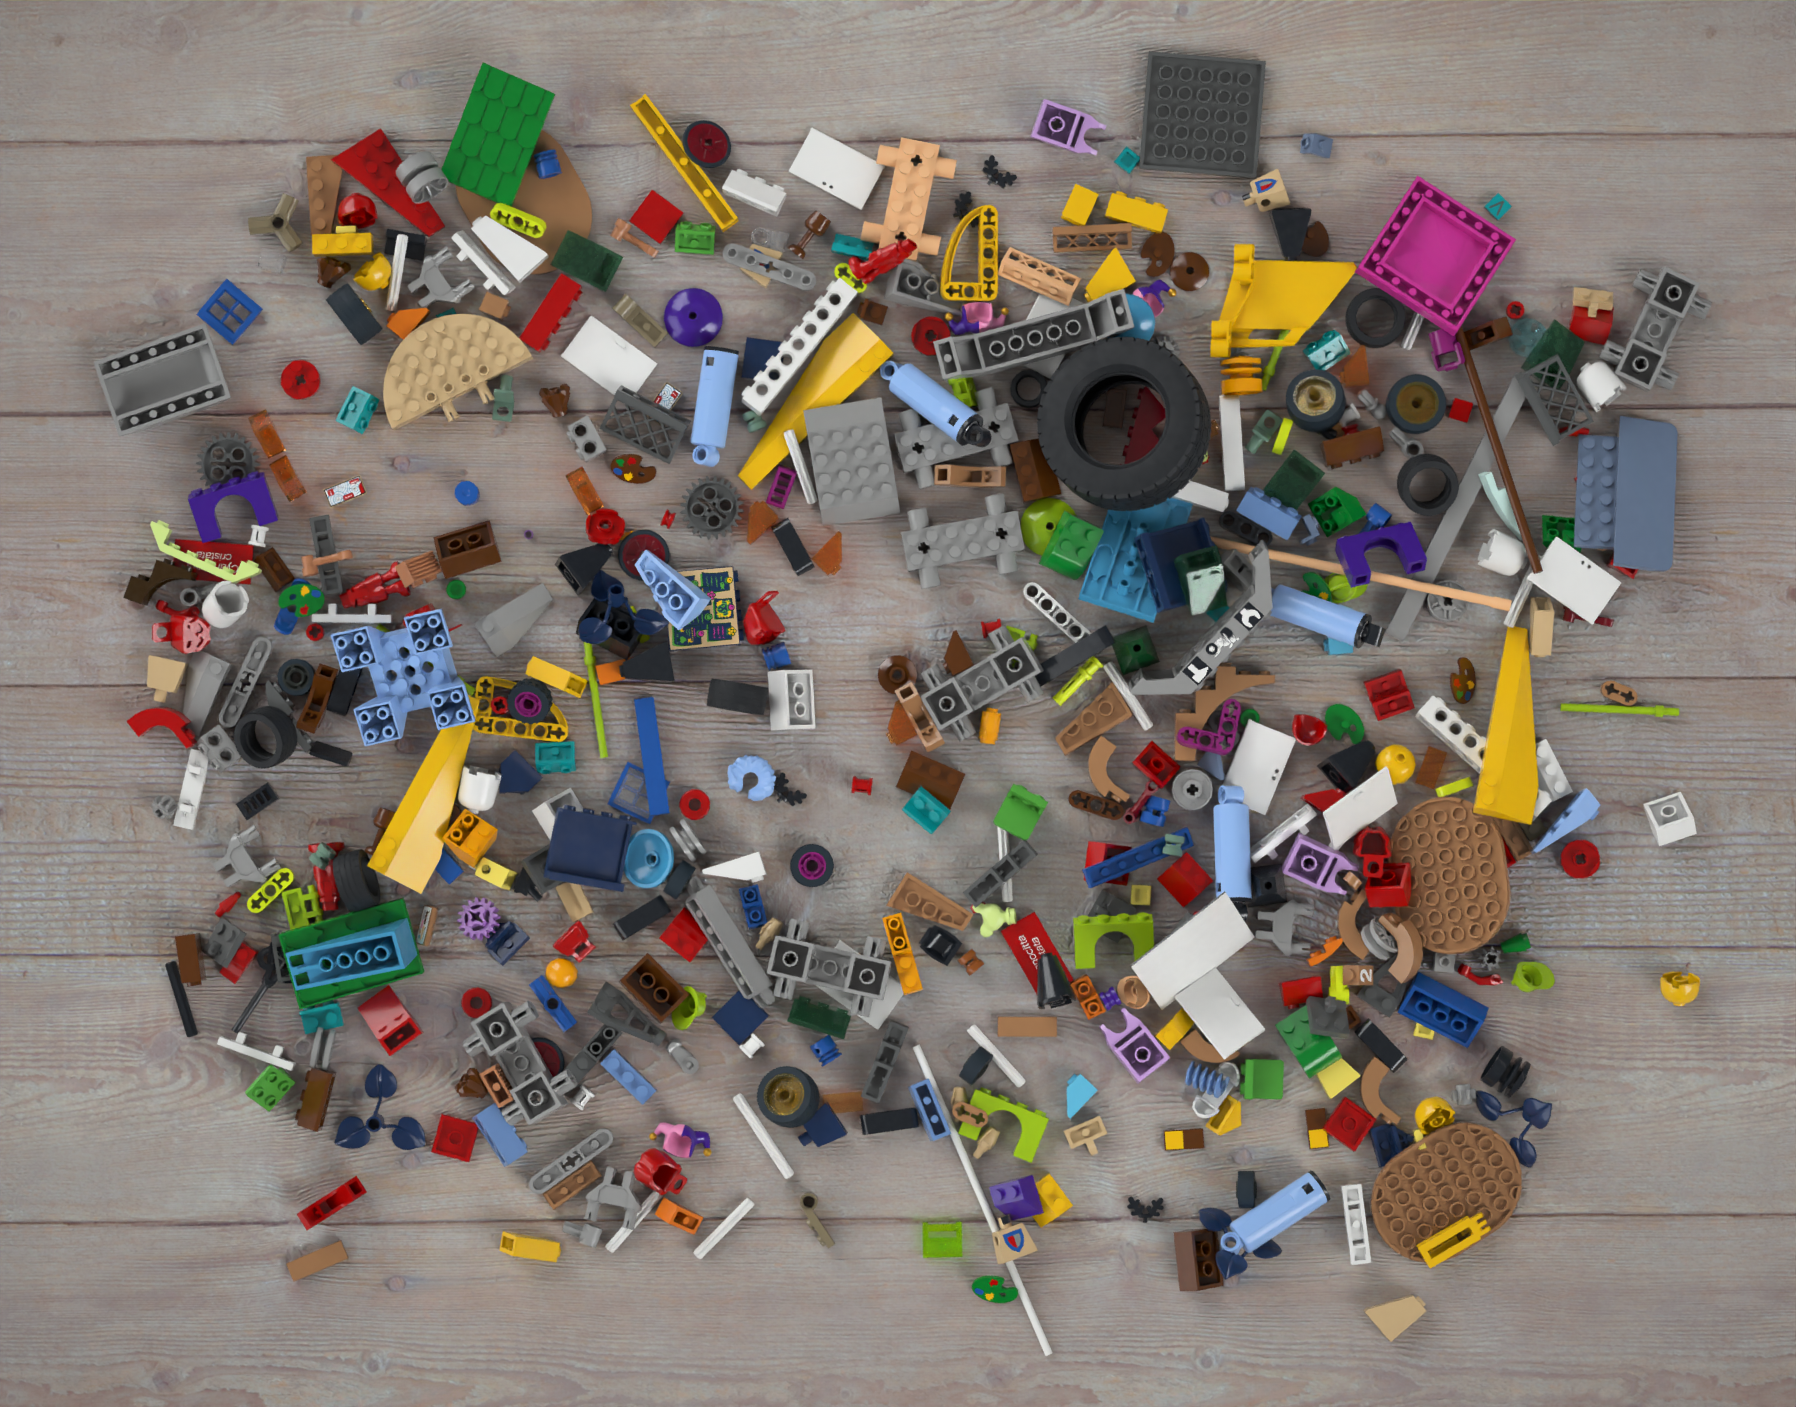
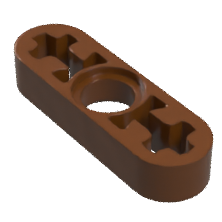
M1080 790L1071 792L1068 797L1069 804L1072 807L1111 820L1120 819L1124 813L1121 804ZM1079 793L1081 794L1080 798L1085 800L1086 796H1089L1087 808H1083L1085 803L1078 802L1075 805L1072 796H1076ZM1099 800L1102 804L1099 811L1092 810L1090 807L1091 801ZM1105 802L1109 803L1107 806L1109 808L1117 806L1120 814H1116L1115 817H1112V813L1106 811V815L1102 814Z

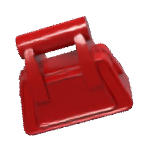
M577 920L553 944V947L561 954L568 957L574 956L578 963L596 948L592 942H589L588 937L590 936L581 920ZM582 943H585L587 946L577 954L575 950Z

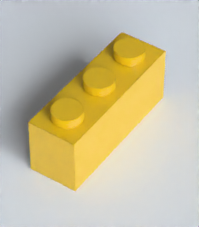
M1116 191V194H1111L1104 218L1120 223H1131L1134 227L1161 234L1168 209L1161 203L1154 202L1152 205L1146 203V199L1135 197V199L1128 198L1126 193Z
M372 233L312 234V254L315 257L374 255Z

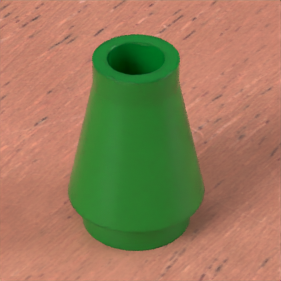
M1519 933L1501 942L1504 954L1525 952L1531 948L1527 933Z

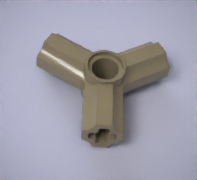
M283 193L272 216L248 218L250 235L275 233L289 253L300 247L303 242L289 224L299 200ZM277 219H282L284 222L281 228L274 227V222Z

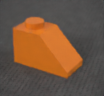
M427 308L399 310L397 313L393 312L389 316L386 326L404 340L424 322L431 312Z
M665 1197L655 1213L656 1216L668 1224L695 1235L704 1218Z

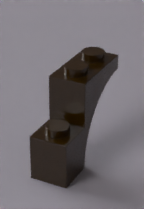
M166 558L163 561L156 560L151 577L141 574L138 577H130L123 598L148 606L154 593L163 585L180 579L196 581L198 574L192 572L193 568L183 564L181 568L175 566V561Z

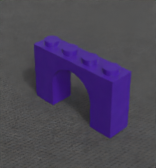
M252 472L247 475L248 477L242 479L235 477L230 479L228 483L222 485L221 483H215L208 489L202 490V488H199L188 494V502L202 543L222 538V531L215 513V507L222 498L228 495H240L246 498L253 506L259 526L278 521V513L264 472Z
M1411 522L1398 523L1386 528L1381 527L1369 532L1364 531L1352 536H1343L1336 541L1335 552L1351 588L1370 583L1371 570L1364 554L1372 548L1383 547L1395 552L1402 563L1406 575L1424 571L1426 567L1427 557Z

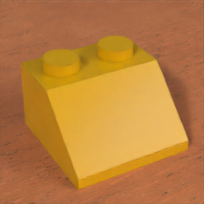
M1050 1173L1035 1182L1044 1213L1032 1217L1040 1227H1043L1071 1208L1073 1204Z

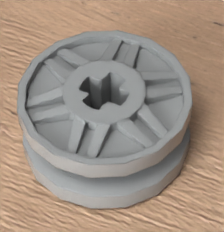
M1452 580L1440 581L1435 584L1466 591L1461 584ZM1430 593L1427 595L1426 605L1429 613L1436 620L1442 622H1452L1460 618L1467 610L1469 603L1451 598V606L1449 604L1445 606L1443 604L1445 601L1444 596Z
M1190 769L1177 775L1173 781L1171 791L1173 799L1180 807L1193 811L1201 809L1209 803L1213 794V786L1205 773L1200 770ZM1190 784H1194V787L1198 788V792H1195L1193 796L1190 795V792L1187 793V788H1190Z
M682 819L679 821L683 829L679 832L674 826L669 828L680 848L693 862L696 860L693 852L695 849L702 855L707 851L693 829Z
M1377 916L1362 928V940L1369 951L1382 960H1389L1398 952V945L1394 936L1378 922L1381 916Z
M318 1027L309 1067L315 1068L318 1060L322 1061V1070H328L335 1044V1030H331L326 1038L324 1037V1028Z

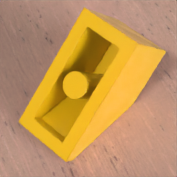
M1181 1008L1154 1036L1170 1050L1195 1022Z

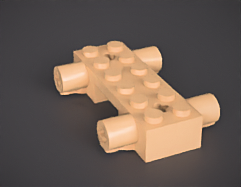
M902 137L899 148L880 145L876 164L895 167L884 224L864 221L861 240L879 244L880 249L894 242L897 243L898 239L895 238L902 234L906 240L911 239L917 245V249L912 251V255L906 259L917 262L918 252L938 256L941 237L922 233L934 175L953 179L957 160L939 157L940 145ZM915 158H919V161H922V163H918V166H914V162L911 161L915 160Z

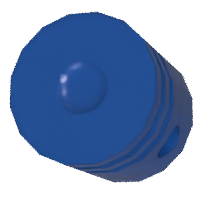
M556 150L543 151L533 156L536 159L534 161L537 164L536 168L539 179L551 178L562 173L559 160L556 159Z
M463 481L456 486L455 497L464 506H472L479 500L480 492L474 483Z
M784 642L772 645L771 648L766 647L767 650L762 649L769 671H771V668L776 669L777 666L780 668L791 664Z
M830 1034L810 1046L816 1058L820 1059L818 1060L819 1063L822 1062V1067L842 1055L841 1052H838L839 1048L836 1049L837 1045Z

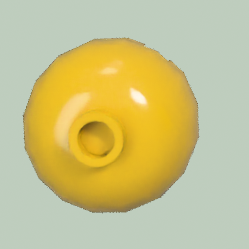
M381 252L372 256L374 260L366 261L354 275L355 278L353 280L365 290L384 289L390 283L389 277L391 276L392 267L388 259Z
M1392 744L1385 747L1378 754L1375 767H1377L1379 772L1386 766L1389 770L1392 785H1397V783H1405L1413 775L1416 766L1415 757L1407 747Z
M1679 971L1664 973L1660 980V989L1663 997L1675 1006H1684L1686 1003H1690L1697 997L1699 992L1700 978L1697 975L1688 973V976H1680L1682 972Z
M1441 1097L1426 1098L1416 1108L1415 1122L1420 1132L1428 1135L1439 1127L1452 1124L1455 1119L1453 1116L1455 1111Z

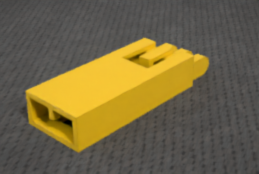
M1482 1212L1471 1218L1465 1216L1416 1245L1430 1269L1481 1239L1480 1236L1491 1230L1490 1226L1481 1228L1487 1224L1486 1219L1477 1221L1484 1216ZM1460 1232L1464 1236L1469 1232L1470 1236L1459 1241L1456 1234Z

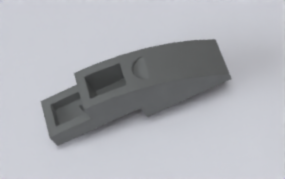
M267 681L266 695L268 705L283 710L290 717L295 713L293 710L295 705L288 697L285 699L282 696L281 692L283 690L277 682ZM293 717L291 720L297 731V742L305 752H309L313 747L311 745L313 741L307 733L302 734L296 728L297 720Z
M604 1024L563 1071L569 1069L575 1076L577 1083H579L623 1032Z

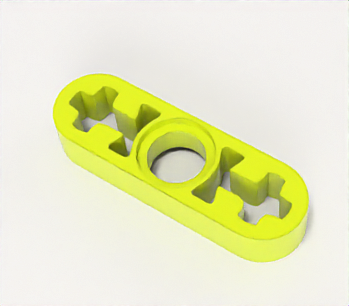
M503 203L494 205L490 212L491 219L497 223L534 238L541 237L546 230V223L541 218ZM520 217L523 220V224L515 223L513 218Z
M288 868L278 870L248 899V909L253 913L262 912L294 881L293 871ZM288 872L290 880L288 882L286 880L282 881L280 885L283 887L280 889L279 885L273 882V880L276 878V881H279L282 878L281 873ZM268 885L275 886L276 893L274 896L266 894L265 889ZM261 892L262 895L269 901L266 903V901L263 900L259 904L261 906L260 909H253L252 901H258L261 898V896L259 895V893Z

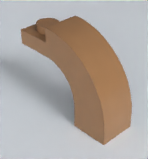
M935 465L934 485L968 488L1005 487L1006 467L1003 466L968 467Z
M910 682L895 690L902 707L927 752L945 744L913 683Z
M1100 736L1089 755L1088 771L1090 779L1096 790L1103 797L1110 791L1112 793L1110 797L1119 803L1121 801L1126 802L1130 795L1112 783L1106 771L1107 761L1117 747L1103 736Z
M1364 889L1356 890L1350 898L1351 904L1343 901L1337 916V929L1340 938L1343 940L1342 943L1353 955L1361 960H1364L1369 949L1365 946L1362 936L1356 928L1355 917L1358 909L1367 897Z
M1392 912L1384 914L1378 922L1394 936L1398 945L1397 958L1388 971L1403 984L1411 981L1420 968L1423 957L1422 941L1416 927L1410 920L1401 922V919Z
M1193 1029L1179 1041L1190 1054L1206 1062H1226L1240 1055L1237 1050L1226 1059H1223L1214 1046L1207 1043L1196 1029Z
M1373 1056L1366 1064L1360 1078L1359 1087L1362 1102L1374 1118H1377L1382 1113L1381 1118L1389 1125L1392 1122L1397 1125L1401 1118L1386 1107L1379 1097L1380 1082L1390 1068Z

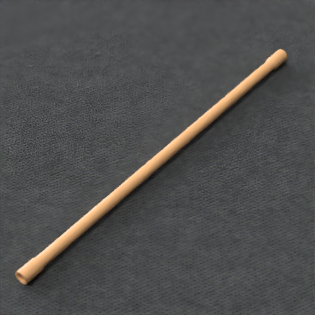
M1211 537L1216 548L1225 550L1236 549L1239 553L1249 555L1256 547ZM1268 549L1269 559L1345 575L1341 564ZM1371 571L1370 581L1510 611L1512 602L1510 599L1486 596Z

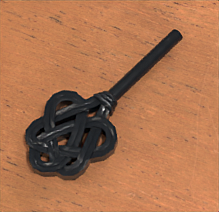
M272 942L270 946L263 948L258 953V964L266 972L263 975L261 986L231 1029L237 1034L268 988L274 986L278 981L277 974L271 978L272 971L276 970ZM282 946L277 947L278 955L284 958ZM268 953L267 964H266L265 961H264V956ZM282 966L280 969L281 977L289 974L288 968L283 969ZM291 980L283 981L284 983H292Z

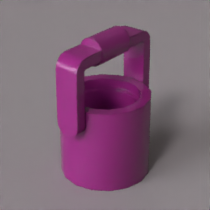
M1443 329L1428 334L1433 349L1431 355L1438 372L1444 370L1448 372L1464 364L1465 358L1460 343L1456 341L1455 336H1452ZM1456 351L1459 361H1453L1441 366L1439 356Z

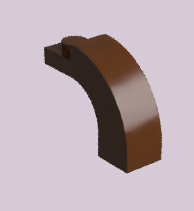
M319 664L314 674L307 702L297 721L296 728L315 734L326 713L339 669Z

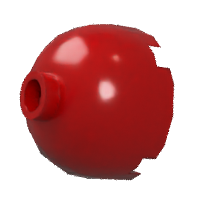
M352 193L341 201L338 208V222L341 226L357 225L358 229H362L376 223L377 209L371 198L360 193Z

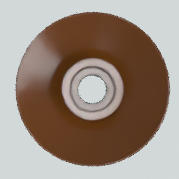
M1182 253L1173 260L1170 267V276L1173 283L1179 289L1195 291L1207 282L1209 266L1206 260L1197 253ZM1191 267L1193 268L1194 273L1188 274L1186 272V269Z
M894 655L881 663L878 670V680L885 691L896 695L895 690L910 682L915 685L917 670L913 662L907 657ZM897 671L901 673V678L899 679L894 678V673Z

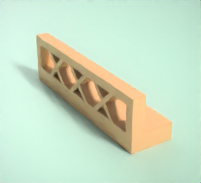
M1009 247L1002 259L998 271L999 276L1067 306L1070 305L1074 292L1081 281V278L1011 247ZM1010 255H1012L1014 257H1017L1019 260L1015 261L1010 259L1009 257ZM1029 264H1032V265H1035L1037 268H1036V269H1033V268L1029 267L1028 265H1029ZM1046 272H1051L1055 276L1051 277L1047 275ZM1064 280L1073 282V286L1065 283Z

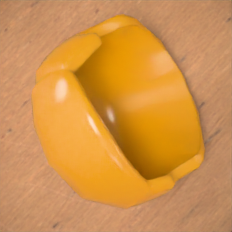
M557 958L550 961L546 967L545 976L551 985L558 988H567L576 981L578 970L572 961Z

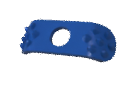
M297 578L294 579L291 586L310 583L304 579ZM292 594L290 596V599H296V595ZM281 608L275 620L274 628L284 635H289L292 633L298 617L294 615L295 612H290L287 608Z

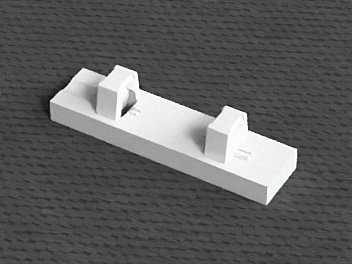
M463 230L456 232L451 237L462 249L456 257L461 262L469 257L489 278L483 284L487 290L496 286L503 295H506L516 288Z
M329 604L328 614H312V622L393 624V616L377 614L376 604H368V615L338 614V605Z
M191 749L173 823V826L191 830L194 829L210 761L207 755L202 754L199 750Z
M1306 804L1250 848V859L1256 863L1266 854L1272 860L1275 859L1278 854L1274 848L1297 830L1301 834L1306 835L1309 830L1305 824L1317 816V813Z
M238 1032L236 1040L223 1036L218 1039V1045L293 1071L296 1065L295 1062L281 1057L284 1047L276 1045L273 1054L244 1044L247 1034L244 1032Z
M1361 1184L1341 1186L1351 1265L1371 1263Z

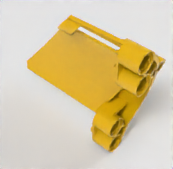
M1235 244L1233 274L1219 321L1212 320L1210 357L1230 358L1231 348L1295 346L1302 335L1320 318L1354 275L1357 269L1355 263L1254 260V244ZM1255 329L1291 330L1284 340L1248 338Z

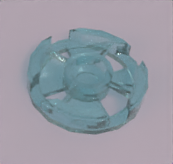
M1526 318L1519 320L1512 326V333H1514L1516 328L1521 332L1520 336L1513 334L1508 337L1510 348L1515 354L1531 358L1544 350L1547 345L1548 335L1542 323L1535 319ZM1532 323L1538 327L1534 332L1530 330ZM1536 340L1543 342L1540 349L1534 345ZM1521 345L1526 346L1524 353L1518 350Z

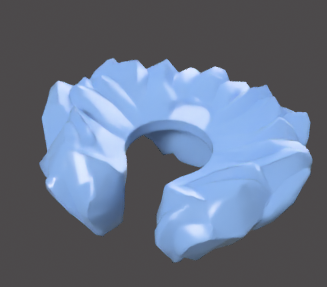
M744 755L743 757L739 756L732 765L728 766V784L731 790L740 792L743 789L744 775L752 772L758 776V784L748 791V799L759 801L771 796L773 793L776 776L774 775V769L768 764L767 760L758 755Z

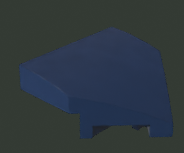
M514 750L500 764L499 773L502 774L499 793H520L524 795L525 792L528 793L540 782L543 777Z
M511 921L494 926L493 929L496 932L489 933L490 938H487V943L485 944L488 952L502 966L530 939L516 923Z
M1384 1124L1369 1130L1379 1167L1385 1166L1394 1156L1406 1149L1414 1139L1412 1135L1403 1132L1394 1125Z

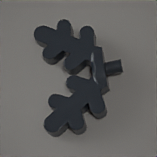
M993 155L989 157V161L985 160L984 164L988 168L984 167L982 171L987 174L989 179L987 184L989 186L992 183L995 185L999 184L1003 189L1006 186L1005 183L1012 186V181L1017 179L1016 175H1010V172H1006L1005 177H1003V174L999 173L996 179L993 175L998 173V169L993 168L998 166V162H994L995 157Z
M968 191L965 195L961 193L959 195L961 201L958 199L954 201L957 206L955 208L956 213L953 214L954 218L958 217L961 221L965 216L962 215L961 210L966 211L968 206L965 204H971L972 200L969 199L971 192ZM977 217L970 222L972 228H975L976 224L978 225Z
M781 773L779 778L776 777L775 782L778 783V786L775 785L774 790L777 791L779 796L776 800L778 803L783 800L785 803L788 802L791 806H794V801L801 804V799L807 797L806 793L800 794V790H797L795 795H792L793 792L789 791L787 797H785L782 793L788 790V787H784V785L789 780L785 779V773Z
M1133 1197L1128 1198L1130 1204L1127 1208L1134 1209L1131 1215H1138L1139 1218H1143V1223H1147V1218L1160 1216V1213L1156 1212L1157 1209H1164V1206L1161 1205L1163 1199L1159 1198L1157 1202L1152 1200L1153 1207L1147 1206L1148 1214H1143L1142 1212L1145 1207L1143 1205L1140 1208L1138 1207L1140 1200L1137 1199L1135 1201Z

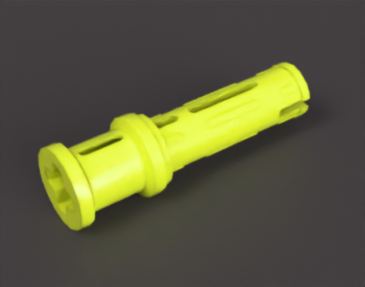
M1092 656L1083 666L1078 667V672L1052 698L1062 706L1086 680H1091L1092 675L1104 666Z

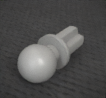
M1365 389L1358 393L1357 398L1366 406L1365 409L1367 411L1371 410L1374 418L1382 419L1386 416V407L1383 404H1377L1379 401L1377 398H1374Z

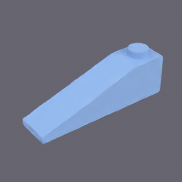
M645 550L635 564L645 584L651 589L655 602L659 603L663 616L678 630H681L699 616L711 600L700 588L649 550Z
M1587 788L1576 794L1530 853L1535 854L1589 819L1593 820L1598 815L1599 811L1597 809L1600 807V804Z

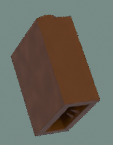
M200 933L175 936L181 983H187V987L202 985L201 981L207 979Z

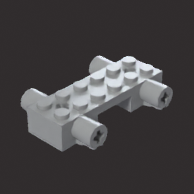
M1667 267L1661 269L1658 277L1640 269L1632 287L1649 294L1648 299L1625 348L1607 340L1599 358L1616 365L1613 372L1620 380L1643 391H1650L1654 383L1671 391L1679 373L1662 365L1667 356L1666 352L1686 313L1688 312L1704 320L1712 302L1696 295L1700 285L1699 282ZM1674 290L1676 297L1671 298L1668 292ZM1641 361L1643 368H1636L1635 362Z
M993 387L974 392L979 409L976 413L983 418L982 427L988 429L993 423L995 426H999L996 433L993 430H989L992 437L991 442L986 447H978L971 444L961 446L934 424L922 426L919 413L914 409L898 413L903 432L894 434L904 474L915 472L919 489L935 486L933 466L956 458L990 451L994 467H1004L1014 463L1009 445L1018 443V437L1009 405L1006 403L998 406ZM980 432L977 435V441L980 439ZM916 444H919L920 447L923 446L922 453L918 454L917 451H913Z
M1004 494L985 497L988 513L986 517L930 527L927 508L907 512L910 531L901 532L908 572L918 571L921 589L941 586L938 567L950 563L996 556L999 575L1018 571L1015 552L1024 551V543L1018 511L1007 512ZM1002 529L1003 532L1007 533L1004 536L1005 539L996 536V533L999 532L998 530ZM921 544L929 546L930 550H927L926 554L918 550Z
M1005 625L988 634L997 652L957 676L946 680L937 664L921 673L930 690L920 696L939 731L950 725L959 742L976 733L967 717L968 714L1016 686L1020 689L1027 703L1044 694L1035 678V675L1044 671L1026 638L1021 637L1014 642ZM1013 659H1015L1016 661L1018 660L1020 662V664L1018 665L1019 669H1017V667H1012V664L1014 663ZM945 698L952 701L951 708L944 705L946 703Z
M790 918L787 936L775 935L767 974L777 976L773 996L792 1000L796 981L853 993L850 1013L869 1017L873 998L884 1000L892 962L882 960L886 940L867 936L863 955L805 942L809 922ZM791 953H793L796 961L790 965L788 964L789 961H786V957L791 956ZM870 971L873 979L865 982L863 974H867Z
M530 1001L523 1003L515 1009L511 1002L501 1003L472 1021L471 1024L476 1033L463 1040V1047L471 1057H475L485 1050L490 1057L495 1056L513 1087L510 1093L515 1101L501 1110L505 1121L510 1126L524 1118L528 1125L537 1124L568 1105L563 1094L578 1085L575 1076L569 1069L555 1077L550 1073L524 1027L539 1017L535 1006ZM499 1026L502 1027V1032L498 1031ZM538 1094L541 1096L540 1101L537 1100Z

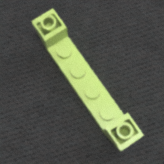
M160 520L157 523L152 521L150 524L160 551L235 584L259 575L262 572L258 568L259 564L248 560L247 563L241 561L236 575H233L234 570L225 566H223V569L215 567L216 562L207 558L205 561L197 559L198 554L189 550L187 553L179 551L180 546L171 542L169 545H166L173 531L168 529L169 524Z

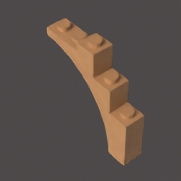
M1220 663L1215 673L1214 690H1211V686H1202L1199 691H1195L1194 713H1191V709H1179V713H1175L1174 761H1195L1196 749L1182 746L1176 740V735L1182 727L1202 730L1209 716L1223 701L1243 689L1257 685L1274 684L1275 675H1270V671H1259V675H1251V671H1239V675H1236V667H1231V663ZM1184 732V734L1181 735L1184 737L1185 741H1187L1188 738H1192L1188 736L1187 732ZM1195 734V736H1194V738H1193V739H1194L1193 743H1195V740H1196V738H1197V736H1198L1197 734Z

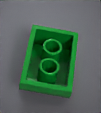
M1064 510L1039 564L1072 580H1077L1085 571L1104 530Z
M1307 1005L1275 1024L1278 1033L1309 1079L1342 1058L1330 1036L1310 1034Z

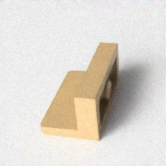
M565 882L556 887L572 922L594 912L581 885Z

